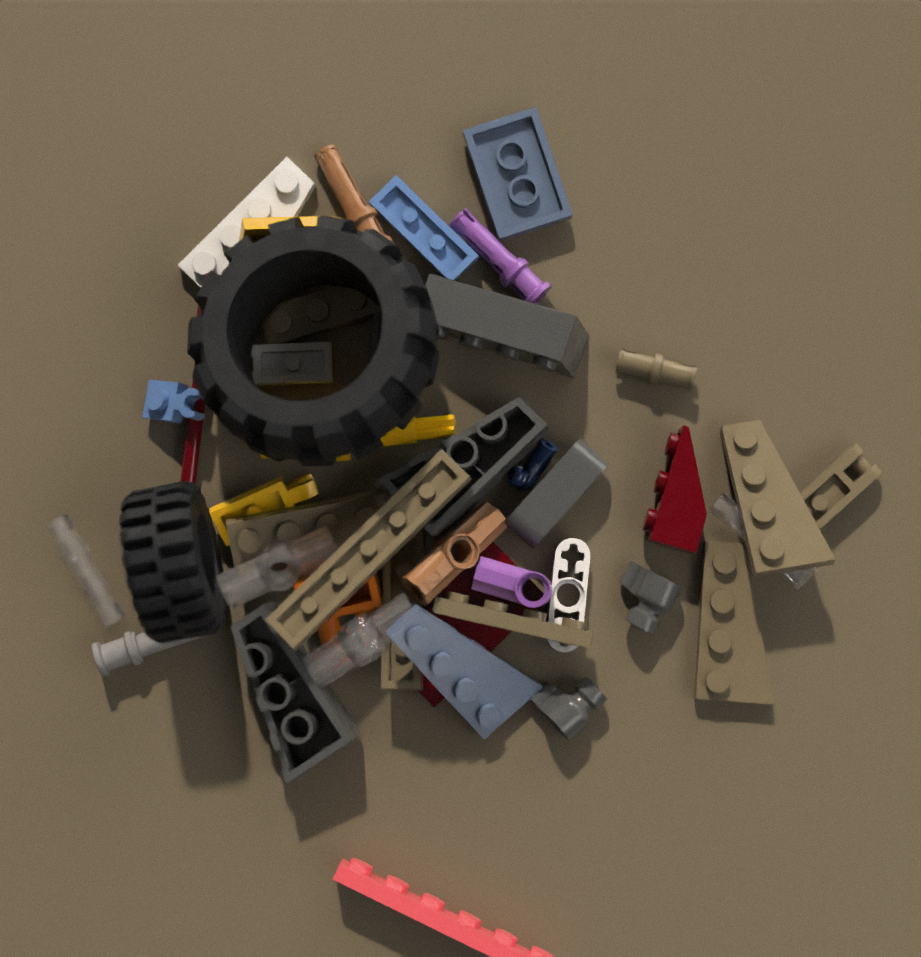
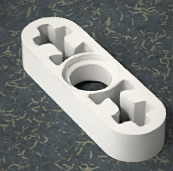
M565 539L555 549L551 579L553 589L549 600L547 622L562 625V617L554 618L555 609L564 613L578 611L577 621L584 622L591 555L586 543L580 539ZM570 545H575L577 552L583 554V560L576 561L574 566V573H582L581 581L572 577L558 579L559 570L567 572L568 561L561 558L562 551H568ZM563 584H573L579 590V600L571 607L561 605L557 599V591ZM547 639L549 645L559 652H570L578 647L572 644L561 646L559 641Z

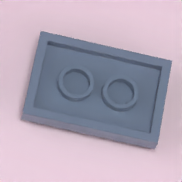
M536 107L463 130V137L497 238L500 242L572 219L573 213Z

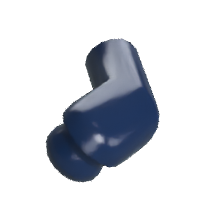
M541 439L523 468L521 466L511 468L507 477L508 483L513 487H517L518 491L530 490L558 451L556 445L547 439Z

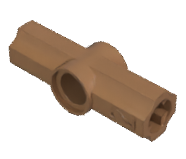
M488 502L481 503L446 537L436 540L431 547V551L401 578L404 590L421 605H427L464 569H469L475 565L479 554L507 528L505 524L506 518L498 508L491 506ZM452 545L458 550L459 556L457 561L451 555Z

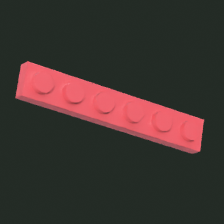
M352 857L349 862L342 858L332 879L490 957H554L551 953L540 947L532 946L531 950L516 944L518 938L503 929L496 928L495 932H492L480 926L482 921L466 911L460 910L457 915L445 909L446 903L434 895L424 893L420 897L408 891L409 884L397 877L388 875L384 879L371 873L373 867L360 859Z

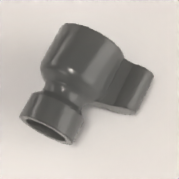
M631 561L620 583L637 597L638 605L630 609L625 621L653 635L659 624V614L669 612L672 609L682 588Z
M586 676L575 686V692L571 695L546 682L542 685L543 688L530 699L552 725L569 741L587 725L589 720L588 712L591 709H598L607 700L600 689Z

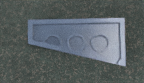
M416 604L385 631L390 639L484 740L543 688L535 678L524 674L508 661L492 654L484 646L472 639H468L457 632L455 628Z

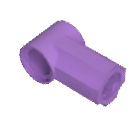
M481 556L471 589L527 607L538 608L544 606L550 600L553 588L550 580L539 572ZM532 578L541 580L545 587L543 597L535 602L528 600L523 593L525 582Z

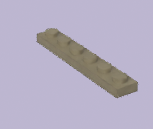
M441 449L265 620L296 651L471 481L470 476Z

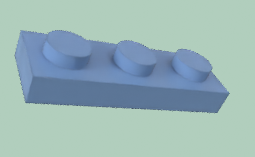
M397 175L369 201V205L375 208L378 214L442 277L457 281L479 259V255Z

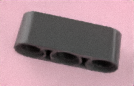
M579 439L506 519L505 524L534 549L609 464L585 442Z

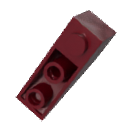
M683 425L678 429L677 434L670 433L664 455L669 456L670 459L666 472L660 470L657 475L653 493L659 494L655 509L648 508L642 530L648 532L646 538L648 542L684 553L694 554L698 548L707 512L690 429L688 426Z

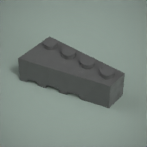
M518 397L478 420L470 428L457 435H452L442 441L443 443L423 455L416 456L403 467L392 473L389 472L377 480L393 496L430 459L443 449L470 476L471 481L423 527L435 540H438L509 473L511 468L516 466L530 453L541 439H544L549 434L548 425Z
M271 601L261 605L230 627L247 675L251 677L257 697H255L260 712H263L271 733L269 735L274 751L278 753L283 767L281 771L286 784H288L352 741L361 732L303 644L295 651L265 620L278 608L276 603Z

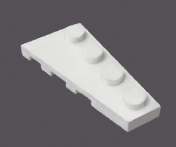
M286 157L178 266L201 288L205 281L206 273L212 271L220 275L229 265V261L224 256V253L239 242L242 218L298 217L315 189V183Z

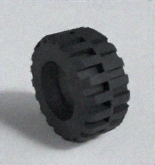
M182 481L132 491L124 499L120 508L122 512L119 521L121 526L120 544L122 545V560L126 570L128 590H130L134 611L138 614V621L141 627L144 628V633L151 640L158 643H167L216 633L225 623L226 591L217 536L205 497L201 494V489L196 484Z

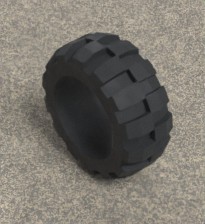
M324 215L317 217L316 226H303L299 217L268 224L271 235L253 244L246 235L224 253V256L229 261V265L220 275L210 271L194 300L200 306L201 312L199 317H192L188 323L187 353L195 361L192 378L204 403L215 413L219 421L233 436L240 438L257 453L277 462L285 459L298 460L303 467L333 466L336 462V457L351 453L354 454L356 459H359L383 447L384 444L380 439L397 426L402 430L406 428L422 408L419 398L424 387H429L434 383L440 357L436 348V336L440 331L428 290L415 265L408 263L404 259L398 245L375 229H365L364 232H360L356 229L353 220ZM332 285L355 289L380 306L382 309L383 325L378 348L365 371L349 386L333 395L312 401L283 400L270 396L256 388L251 369L253 342L263 320L282 300L307 288Z

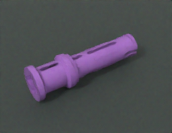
M467 208L463 212H459L451 221L449 226L500 275V284L504 288L509 286L523 301L538 304L550 291L552 285L549 282L543 283L528 268L529 262L525 258H516Z

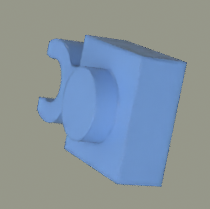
M149 380L142 418L182 424L183 417L197 421L203 420L205 414L195 412L194 410L195 402L202 397L199 390L194 388L188 389L189 385L183 383Z

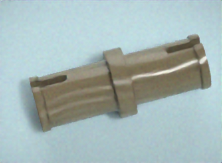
M621 348L615 373L620 372L649 379V384L653 385L661 382L691 391L697 366L663 359L664 355L658 353L653 357Z

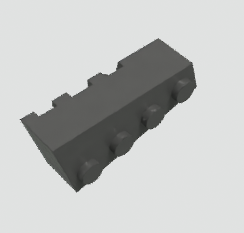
M429 273L425 286L433 303L440 331L436 338L445 339L446 335L460 339L459 343L476 350H481L483 347L495 351L497 355L513 361L521 360L540 369L575 378L589 337L577 316Z

